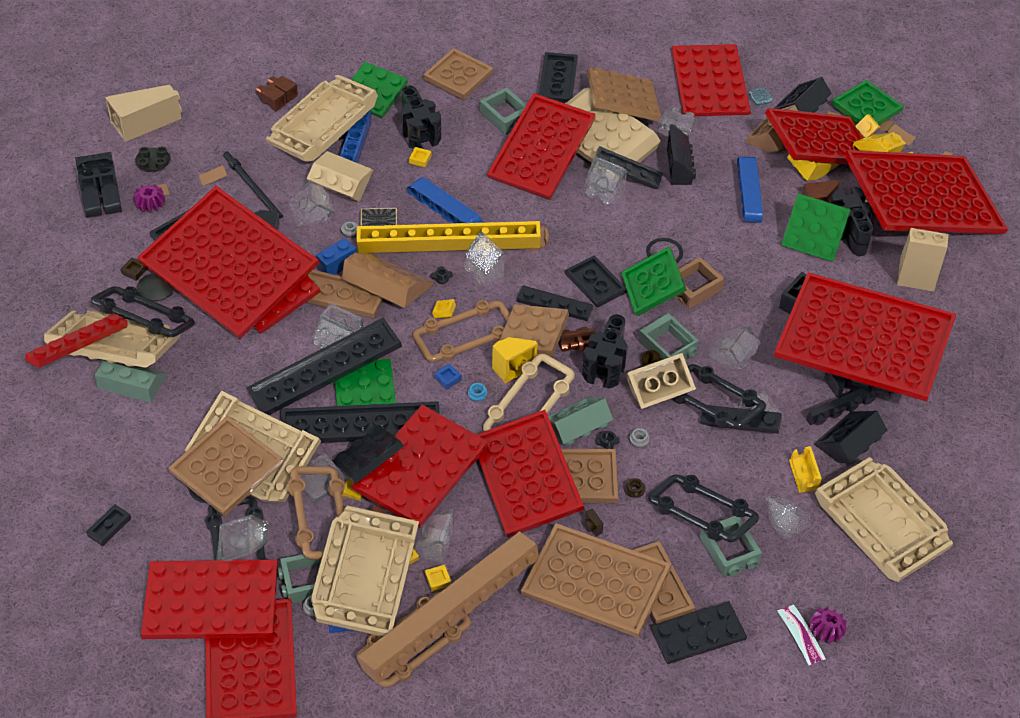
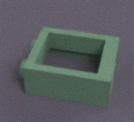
M507 87L480 101V113L504 135L512 131L526 107V104ZM507 101L517 111L504 118L493 107Z
M669 313L640 330L639 343L648 351H657L660 354V361L683 353L684 359L692 358L698 351L699 340ZM668 331L684 345L683 348L672 355L667 353L655 341L656 338Z
M736 516L719 521L723 525L724 531L729 534H733L744 524L741 518ZM701 529L700 540L723 577L727 575L735 576L743 569H754L759 565L762 552L749 531L741 539L750 553L727 561L715 540L710 539L707 536V531Z
M304 554L280 559L281 567L278 568L279 578L285 582V585H281L283 597L291 598L293 604L305 601L309 596H312L315 584L292 588L288 571L321 564V560L308 559Z

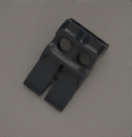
M411 85L402 88V135L404 138L408 137L407 144L412 149L415 147L424 149L421 143L428 141L432 147L437 146L442 139L441 114L439 111L435 112L436 105L433 101L422 100L416 87Z
M105 152L75 157L86 218L102 216L101 203H104L106 215L122 212L112 153Z
M852 187L851 195H845L843 189L836 190L832 195L831 203L851 209L842 239H846L854 255L864 256L867 254L873 231V225L870 221L873 209L869 202H865L866 196L861 188Z
M620 314L610 316L604 331L592 334L589 338V348L586 347L584 350L582 376L587 383L594 384L596 377L605 380L604 388L610 389L618 386L620 383V374L624 373L628 348L624 340L626 320Z

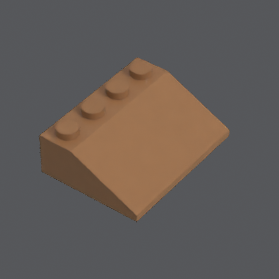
M354 253L344 260L342 279L403 308L412 303L434 284V282L374 254Z

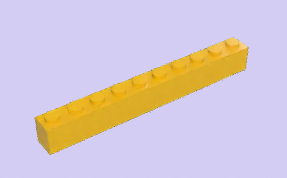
M540 221L357 226L358 253L540 248L541 239Z

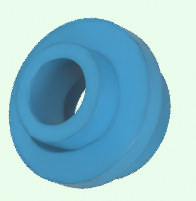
M474 383L468 389V396L473 401H482L487 397V389L481 383Z

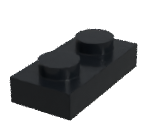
M114 504L86 531L87 536L103 547L131 520V515Z

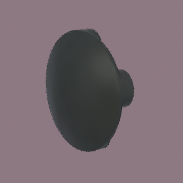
M141 147L135 158V163L143 170L157 171L165 168L170 163L171 157L166 147Z
M155 273L144 276L137 284L138 294L151 301H159L170 297L174 290L173 287Z

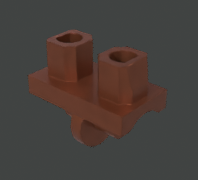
M586 326L580 327L576 331L563 330L560 337L562 352L578 350L580 353L584 351V348H589V338L592 334H595L594 328Z

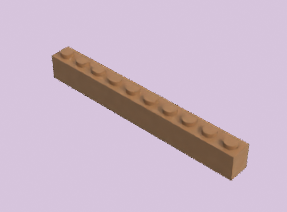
M519 531L358 656L361 669L377 684L388 678L395 670L405 665L418 652L423 651L427 645L438 639L450 627L456 625L459 620L471 613L483 601L488 600L497 590L503 588L506 583L518 576L529 565L535 563L539 558L537 544Z

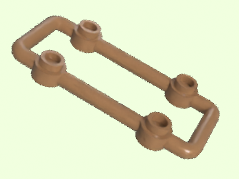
M480 300L475 305V308L440 321L429 318L423 327L414 330L412 336L427 361L437 362L442 359L450 361L454 359L456 354L492 341H500L504 327L496 326L491 334L456 347L446 344L440 349V353L431 355L420 335L425 333L436 334L439 328L476 315L486 316L490 310L498 308L505 320L508 321L510 312L501 301L488 303L485 300Z
M297 466L291 470V480L288 485L290 495L294 496L299 526L296 543L302 548L306 558L322 560L324 551H311L310 545L314 534L311 530L307 529L302 497L306 484L299 478V474L331 476L328 491L335 499L338 517L345 509L342 497L345 483L339 479L338 472L333 467Z
M439 593L434 594L430 598H420L416 604L417 608L395 623L394 628ZM468 615L464 616L461 619L462 623L458 626L450 627L444 632V636L409 663L399 667L392 676L384 679L379 684L387 688L393 686L398 681L409 680L415 668L448 643H456L461 639V633L470 627V617ZM372 634L368 637L367 645L357 653L358 662V656L383 636Z

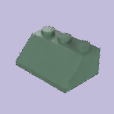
M103 360L95 373V379L98 389L152 403L168 373L148 367L126 366L124 363H109Z
M586 397L548 416L558 443L564 446L574 443V439L579 436L582 438L590 435L594 429L606 427L607 423L613 420L605 398Z

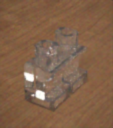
M673 107L670 110H665L658 122L657 134L668 137L669 125L673 124L690 139L691 132L694 129L695 114L687 112L683 115L679 113L677 108Z

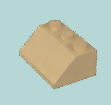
M326 151L313 163L307 180L359 202L373 169Z
M683 353L626 374L630 389L641 409L696 390Z

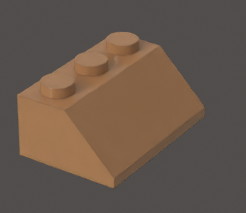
M795 105L783 108V110L798 111ZM767 117L744 140L767 153L773 151L776 153L783 149V142Z

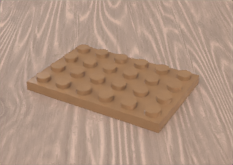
M555 523L539 554V558L536 560L521 589V595L639 638L671 570V564Z

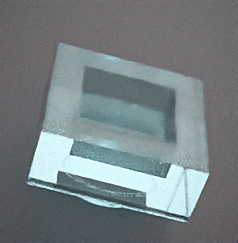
M766 87L750 90L749 96L756 106L772 102V96Z

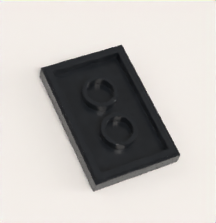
M595 255L565 270L567 277L597 308L627 293V288Z

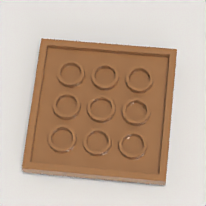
M599 67L588 68L587 75L594 107L659 122L661 114L652 81L647 78H637L630 74L624 75L616 71H606Z
M226 416L168 469L172 475L223 516H226L278 469L284 461L281 456L229 416Z

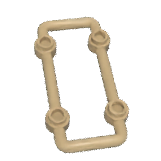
M539 354L532 362L524 363L522 375L498 405L489 408V417L483 424V431L492 429L491 426L494 423L503 420L504 409L528 379H533L537 376V367L542 361L567 375L564 380L555 382L554 393L540 410H546L547 414L560 397H565L569 394V385L575 377L574 371L546 354Z

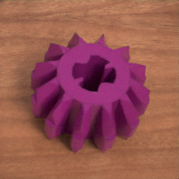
M150 184L147 186L141 185V189H136L134 202L136 207L141 209L142 212L148 210L151 213L152 209L158 212V207L163 208L165 195L162 188L157 187L156 184L153 186Z
M828 607L825 609L819 608L810 619L809 630L813 631V637H819L821 642L826 640L828 644L833 641L837 643L846 633L847 620L843 619V614L836 613V608L834 610H830Z

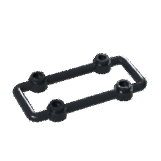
M112 286L91 297V303L99 307L102 313L117 314L148 328V332L151 334L175 337L195 325L194 319L185 315L182 307L174 306L170 309L138 295L137 289L132 286H128L125 289ZM118 294L126 302H137L168 315L169 319L173 322L184 323L171 330L164 327L161 319L152 318L149 321L116 307L115 300L106 297Z
M696 364L688 365L689 372L699 374V379L704 384L714 382L740 396L746 407H753L755 405L757 407L739 421L731 419L730 412L726 410L717 411L688 395V393L673 398L677 404L686 402L715 418V423L720 428H727L729 426L733 429H741L766 409V403L757 397L755 390H743L715 375L712 367H700Z
M679 474L671 475L654 489L648 497L650 503L658 507L659 513L663 515L673 514L707 531V536L713 540L723 539L727 542H735L759 521L758 513L749 509L745 499L739 498L733 501L700 485L699 479L695 475H687L686 477ZM675 482L683 485L684 491L688 493L698 492L731 508L734 516H747L749 519L733 534H729L724 531V527L719 521L708 523L674 506V501L671 497H658Z
M247 496L238 505L249 504L250 506L247 511V520L253 526L257 560H269L265 556L261 522L264 519L263 510L258 507L257 500L254 497ZM209 505V515L206 517L205 523L207 529L211 531L214 560H223L219 533L223 525L222 518L217 514V510Z

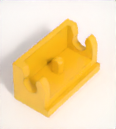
M811 446L805 447L804 452L799 455L797 449H795L791 459H789V463L799 493L816 491L820 487L822 478Z

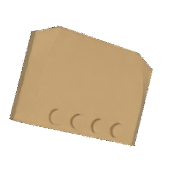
M336 75L335 80L329 83L327 81L320 83L271 128V136H267L266 140L272 146L303 161H314L375 106L378 95L374 89Z
M71 311L44 333V341L48 344L50 341L59 339L110 314L87 311L86 314L80 315L76 314L77 311ZM127 320V328L70 353V355L88 356L89 359H103L109 363L119 362L124 363L126 366L146 368L155 363L180 338V334L175 337L151 334L148 332V328ZM164 324L165 328L170 329V326Z
M221 391L185 451L187 452L226 416H229L281 456L284 461L278 469L249 495L262 502H285L290 495L288 485L291 480V470L297 466H307L321 440L303 430L300 431L240 402L238 398Z
M869 457L819 487L815 494L820 506L889 579L899 582L949 550L953 542L949 540L947 525L891 467L885 464L882 466L872 462L873 459Z
M347 506L344 512L332 521L313 589L311 601L316 621L378 636H385L394 629L419 521Z

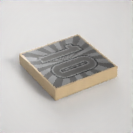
M397 208L361 209V226L397 225Z

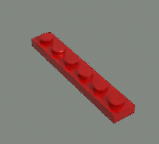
M110 314L101 320L25 353V360L40 368L127 328L128 321L117 314Z

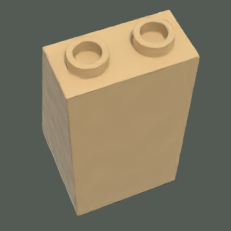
M170 85L105 97L110 122L125 142L181 119L182 108L178 101L180 96L178 91L173 90Z
M911 228L900 257L897 285L934 291L948 247V234Z

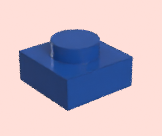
M448 364L435 372V379L446 389H449L462 380V375L451 364Z

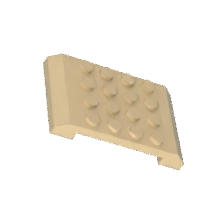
M584 88L565 103L596 115L591 128L577 151L578 154L593 163L599 146L640 163L661 145V140L657 134L631 115L594 107L590 88ZM597 166L602 170V175L614 183L623 177Z

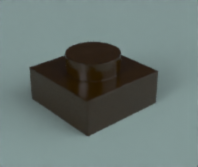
M131 258L121 268V273L137 281L148 268L137 259Z
M592 508L585 512L584 526L595 537L601 535L604 523Z

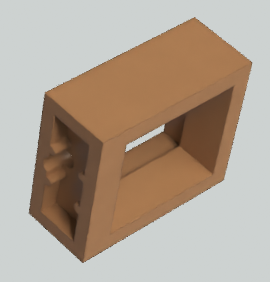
M701 257L679 268L683 279L699 271L710 281V283L695 292H692L686 286L687 291L675 296L688 309L723 289L724 278L722 275L717 273Z

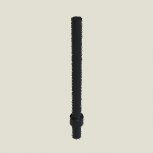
M228 151L224 152L223 156L229 162L232 170H236L270 211H278L279 219L283 218L282 213L241 167L239 160L234 158Z

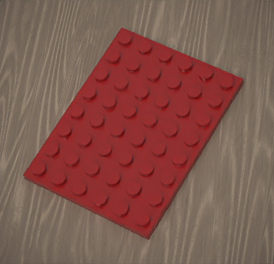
M846 150L844 154L883 230L910 231L911 228L933 232L1005 234L1008 230L965 156Z
M217 186L211 189L137 257L140 263L239 339L250 331L319 265L317 258Z
M808 272L774 351V357L927 402L956 318V313Z

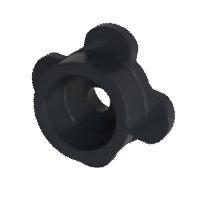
M443 266L438 267L437 271L431 274V278L440 284L447 283L449 278L453 277V272L447 271Z
M604 431L601 433L600 438L596 439V444L603 446L605 449H613L615 444H619L620 439L616 437L614 432Z

